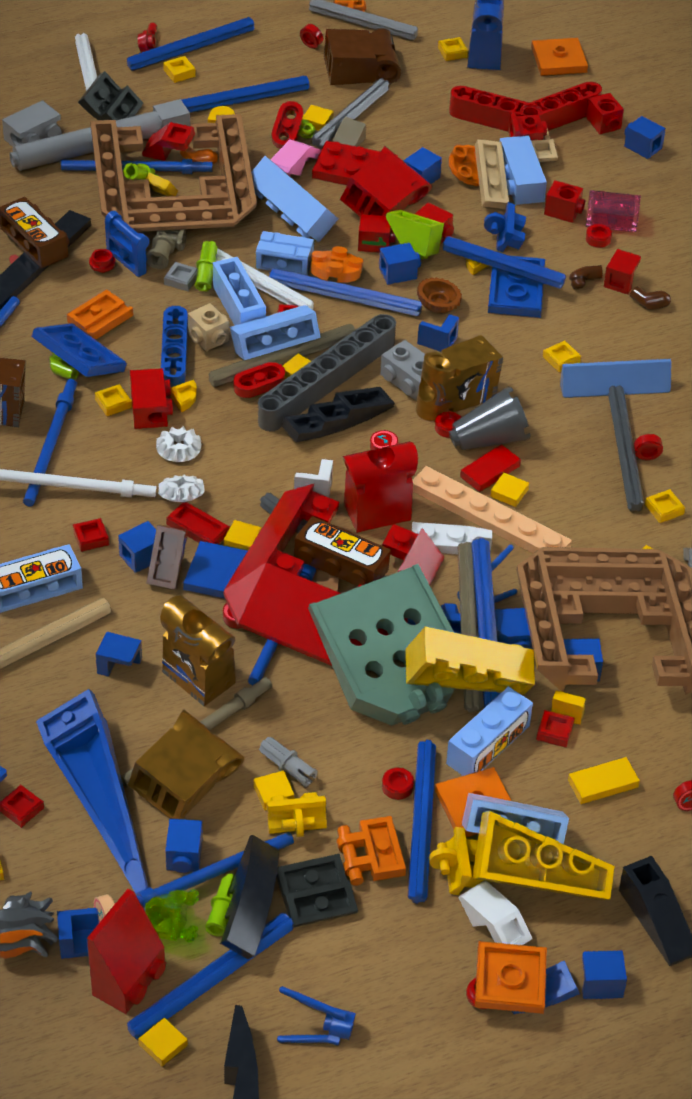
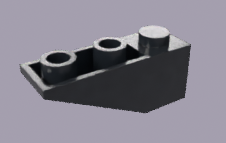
M649 856L624 866L619 891L668 965L672 966L691 958V931L671 884L655 859Z

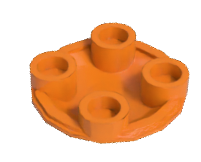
M456 145L449 156V167L452 173L460 181L468 185L479 186L475 146Z

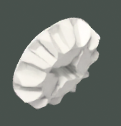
M184 426L180 429L171 427L169 432L162 431L161 436L156 441L159 455L172 462L189 461L200 453L202 447L200 436L195 434L194 429L186 431Z
M174 475L173 478H165L163 482L159 483V495L172 502L192 501L205 492L203 480L197 479L196 476Z

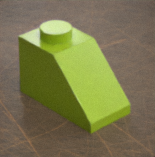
M396 210L386 214V219L399 243L410 242L413 250L419 253L420 259H428V256L439 253L444 223L403 210Z

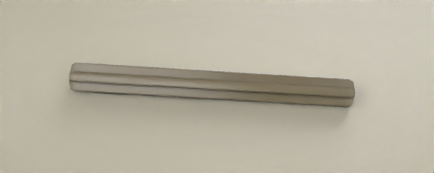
M346 324L320 333L321 338L210 371L208 374L209 381L213 387H218L232 382L236 374L268 362L284 364L298 353L302 356H307L330 348L356 329L352 324Z
M465 542L460 543L457 547L461 634L479 638L472 543ZM464 689V708L468 712L481 711L483 707L482 691Z

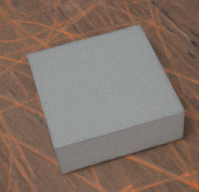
M175 262L164 277V285L188 292L196 281L198 269Z

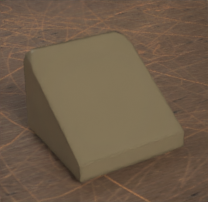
M345 117L332 142L358 147L366 138V124Z

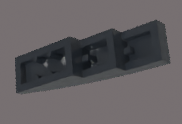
M381 387L336 392L332 402L311 404L307 414L286 416L281 426L296 443L334 434L368 421L393 408L395 402Z
M251 835L248 839L229 893L233 896L224 917L229 921L220 944L246 959L255 956L265 927L274 892L280 851L254 835Z
M235 1005L224 1064V1084L235 1085L233 1099H259L258 1066L252 1034L243 1007Z

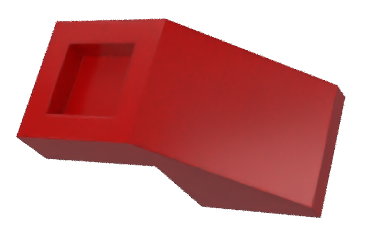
M170 122L151 135L142 151V156L166 161L172 149L186 152L195 135L194 127Z

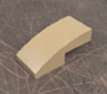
M547 128V135L543 136V140L531 141L539 162L558 160L554 140L550 139Z

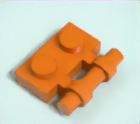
M391 816L361 820L359 822L360 832L351 833L348 825L340 826L337 829L339 836L337 845L339 851L344 855L345 862L343 867L345 875L350 878L351 885L358 886L364 882L362 876L364 871H371L373 881L406 875V866ZM364 847L366 855L357 857L356 849Z

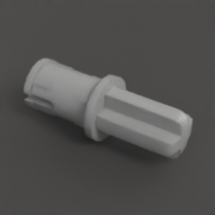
M267 737L262 741L259 748L260 752L277 764L279 771L284 770V772L290 774L304 787H308L313 781L303 773L314 779L316 778L318 771L300 759L295 750H288L273 737Z

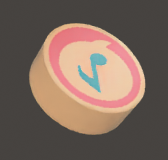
M108 894L94 898V908L98 909L99 923L115 904L112 897Z

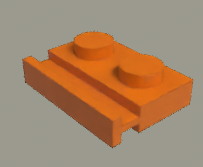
M106 289L67 314V322L69 324L73 323L96 340L133 316V307H127L123 300Z

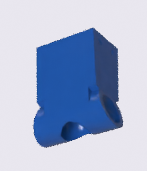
M475 0L467 68L501 69L504 0Z

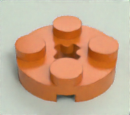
M340 246L333 247L332 251H313L311 254L310 272L317 278L328 281L329 277L337 278V283H349L360 278L363 269V259L347 253L348 250Z

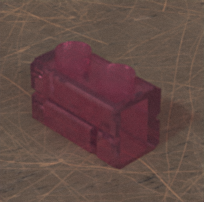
M590 190L585 227L603 224L611 230L637 232L641 195Z

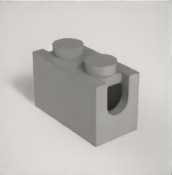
M42 100L2 119L4 140L13 147L60 135L62 130L57 125V121L61 120V116Z

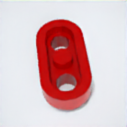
M287 101L279 108L271 133L272 142L279 149L289 139L297 140L304 118L303 108L299 103ZM294 115L295 118L289 119L287 116ZM286 136L288 139L281 140L280 137Z
M268 362L242 371L234 377V392L243 398H252L266 393L285 380V368L279 363Z

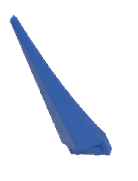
M88 689L38 719L36 723L46 748L80 799L134 892L137 894V892L148 888L108 723L102 714L95 694ZM154 908L146 910V913L154 918Z

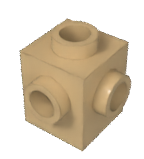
M211 303L188 313V334L205 351H209L229 341L230 322L227 316L221 314Z

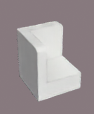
M322 459L318 475L296 473L294 489L314 483V492L329 497L333 480V460Z

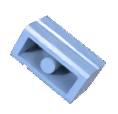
M263 231L256 248V268L269 271L276 268L308 276L311 267V254L314 251V239Z

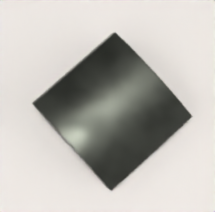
M106 71L102 72L78 101L98 121L120 120L135 116L144 104L128 85L121 89Z
M340 853L278 867L276 877L288 916L293 921V927L358 913L351 883L346 878Z

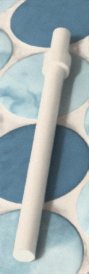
M0 469V481L121 494L120 497L132 498V495L156 496V486L134 484L132 480L122 479V482Z

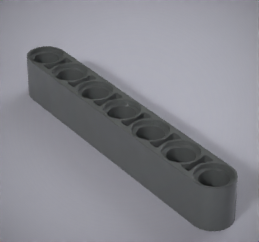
M379 314L261 396L258 400L259 427L265 431L280 429L284 417L301 414L311 404H315L391 349L395 344V318L388 314Z

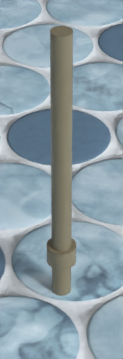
M264 677L250 688L244 687L234 694V699L200 722L208 730H211L238 710H245L254 704L257 697L272 688L271 681ZM133 768L121 776L123 786L126 788L128 787Z

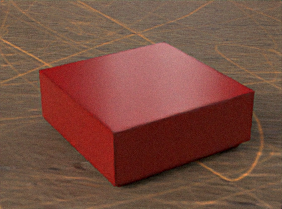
M101 518L73 524V532L81 552L109 545V537Z
M544 710L536 740L567 748L575 717Z
M21 784L0 801V812L21 828L44 809V801Z

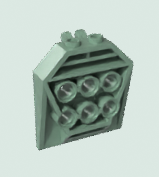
M419 564L320 602L309 604V612L351 710L393 726L400 722L403 725L412 723L420 717V714L428 711L434 714L447 706L454 688L441 687L437 682L431 683L429 686L406 684L405 649L426 626L454 632ZM409 618L413 620L416 625H410L406 623L404 619ZM377 629H384L389 635H382ZM349 639L360 641L362 646L352 644ZM393 660L403 662L405 667H398ZM366 671L375 672L378 678H371L366 674Z

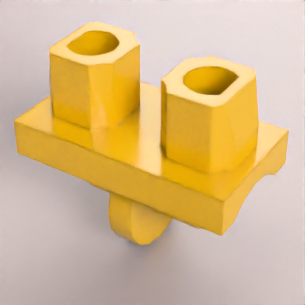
M316 792L304 793L303 796L297 799H288L284 795L272 796L271 800L267 801L269 834L295 831L296 837H304V830L327 828L325 796H318Z
M455 827L453 830L454 836L445 843L437 844V849L429 855V862L433 868L440 870L442 875H447L449 893L459 895L464 887L473 888L483 882V880L472 879L474 865H470V861L475 862L478 840L466 838L465 828Z

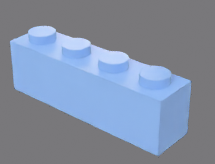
M266 156L262 158L251 172L255 195L261 200L266 197L268 199L266 204L276 213L281 210L283 214L280 217L288 224L293 226L296 223L299 226L296 231L303 237H312L317 242H320L339 219Z

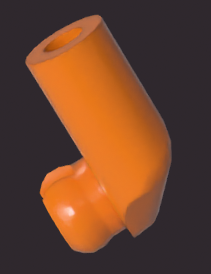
M333 0L335 4L363 12L366 10L365 0Z
M188 146L186 152L180 151V155L183 158L193 159V162H213L215 164L218 160L217 153L211 149L195 151Z

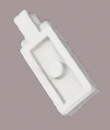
M412 522V532L419 534L421 528H423L441 553L458 555L457 547L460 543H472L473 540L479 538L489 541L491 551L492 530L473 526Z

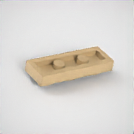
M477 139L474 146L482 207L506 209L509 197L502 144L497 141Z

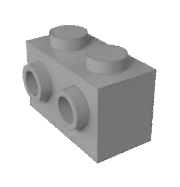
M403 340L381 355L380 375L417 401L425 354L406 340Z

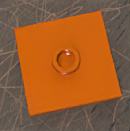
M578 38L532 40L531 48L541 76L587 73L588 64Z
M494 767L435 784V793L453 829L455 827L464 828L462 820L468 793L511 801ZM465 830L466 838L479 834Z
M479 941L475 1008L544 1014L547 947Z

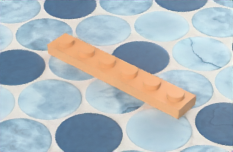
M425 466L413 479L414 493L484 529L492 530V533L531 553H535L542 547L571 548V539L428 466Z

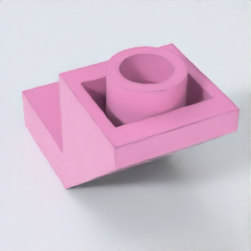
M289 139L270 160L289 176L291 174L301 176L305 161H308L309 157L318 159L321 150Z

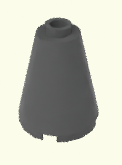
M511 387L504 388L452 424L453 430L449 431L454 447L459 446L461 450L530 439V433L525 434L524 428L529 427L521 403L518 397L512 398L509 394L514 390Z

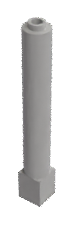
M179 99L155 105L152 112L116 120V126H141L142 138L144 140L150 138L151 135L170 122L190 126V112L182 100ZM91 127L13 146V152L9 153L11 164L13 167H17L19 171L93 153Z

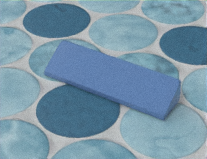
M671 359L562 364L560 387L565 398L608 396L609 388L619 385L623 387L625 395L668 393L671 389Z

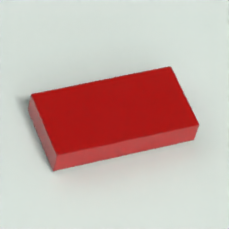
M501 444L461 469L460 477L477 491L481 492L497 482L503 473L509 474L520 467L521 459Z
M183 502L166 517V524L168 526L188 530L187 537L198 543L203 541L219 545L230 529V526L187 502Z

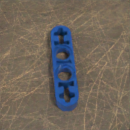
M181 306L168 307L163 313L161 368L164 371V380L170 379V387L185 383L188 313ZM177 318L178 324H173V319ZM180 335L181 338L171 339L169 336ZM171 353H178L181 356L172 358L167 355ZM171 368L176 369L175 375H171Z

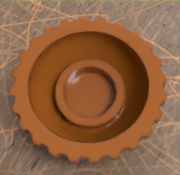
M437 277L426 278L417 287L418 299L426 309L434 313H448L457 309V306H460L462 299L460 289L454 283L449 282V280Z

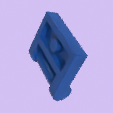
M110 211L105 217L106 249L110 250L113 256L137 277L146 274V248L149 245V238L143 233L136 232L124 222L118 212Z

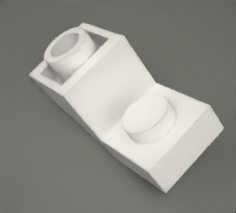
M487 881L479 883L458 897L472 926L486 925L495 943L524 945L533 939L519 909Z

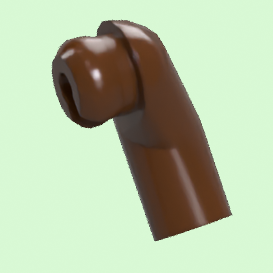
M585 266L573 271L569 276L571 286L574 289H579L585 286V280L601 279L603 276L602 266Z
M637 286L630 293L632 299L648 310L667 307L671 302L670 295L665 291L647 293Z

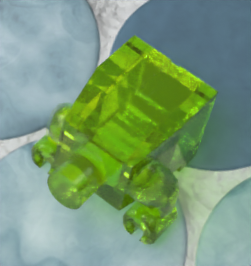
M191 889L188 892L173 890L168 894L155 896L145 904V913L159 938L173 941L183 938L187 942H192L198 937V933L195 934L198 931L197 926L191 925L187 929L184 928L187 923L188 906H192L199 901V897H197L199 892L196 889Z

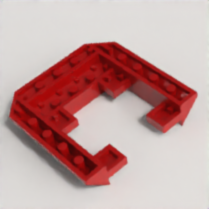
M313 483L283 493L225 587L223 595L238 627L332 666L308 607L309 604L320 602L341 593L299 576L305 561L283 552L302 519L309 521L313 516L330 523L338 511L340 502L314 492ZM393 524L382 543V546L391 549L390 555L404 560L397 572L419 564L429 585H431L444 561L443 554L423 528L417 534ZM377 629L380 634L389 635L386 630ZM349 639L352 644L362 646L360 641Z

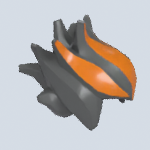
M30 891L26 895H12L6 899L3 909L0 910V958L17 957L27 952H36L44 957L48 956L46 949L39 939L45 940L50 945L54 942L56 943L58 939L44 924L54 921V918L51 917L54 912L45 911L53 902L52 898L49 897L43 901L30 900L32 896Z

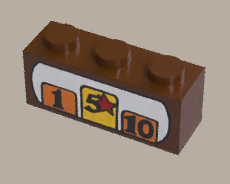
M22 197L0 207V229L39 267L44 268L68 257L69 238L63 230L61 231L51 218L46 217L36 204H32L26 197Z
M312 516L295 537L294 557L305 561L304 564L352 583L357 587L359 584L365 585L383 578L389 570L391 549Z

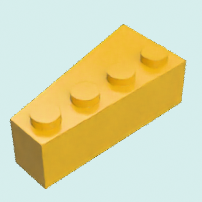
M425 626L405 649L406 684L429 686V684L437 682L441 687L498 693H502L509 686L521 695H525L535 685L534 651L521 645H510Z
M492 811L482 813L472 879L596 900H610L615 866L559 843V841L532 831L519 823L507 820Z

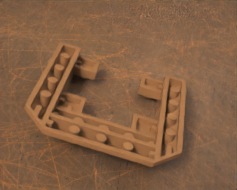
M241 114L216 115V123L191 124L195 131L192 139L193 149L217 148L221 176L199 177L201 195L151 197L148 179H123L120 152L143 151L141 126L117 127L116 120L90 121L101 215L104 217L114 210L136 232L234 227L257 207Z
M542 547L517 565L516 571L537 670L560 691L564 692L565 685L597 684L598 673L594 656L566 654L560 623L582 624L583 613L638 614L641 625H666L674 656L653 657L652 668L657 686H683L685 695L692 691L691 567L659 549Z

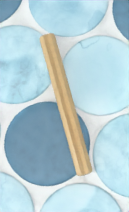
M100 598L0 648V669L110 614V604L105 598Z

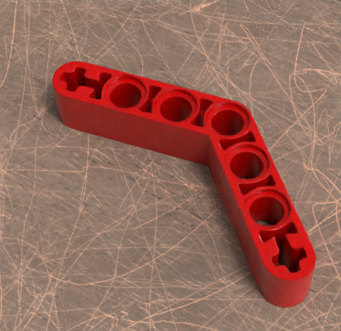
M584 82L529 103L467 86H455L450 92L449 113L457 119L507 132L511 113H515L516 116L539 115L541 121H546L548 131L585 118L588 98L601 95L602 87L596 82Z

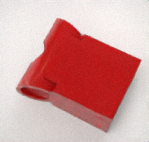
M384 146L378 157L374 158L350 178L340 200L359 217H361V214L386 216L388 212L404 210L407 205L419 202L429 193L432 185L389 148Z
M409 441L343 456L347 468L344 506L357 533L411 521L412 476L415 475L418 467V452L413 442Z

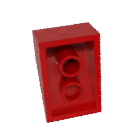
M127 889L87 937L92 996L124 1014H127L134 1004L138 1005L143 1000L147 987L153 980H158L166 968L164 945L134 891Z

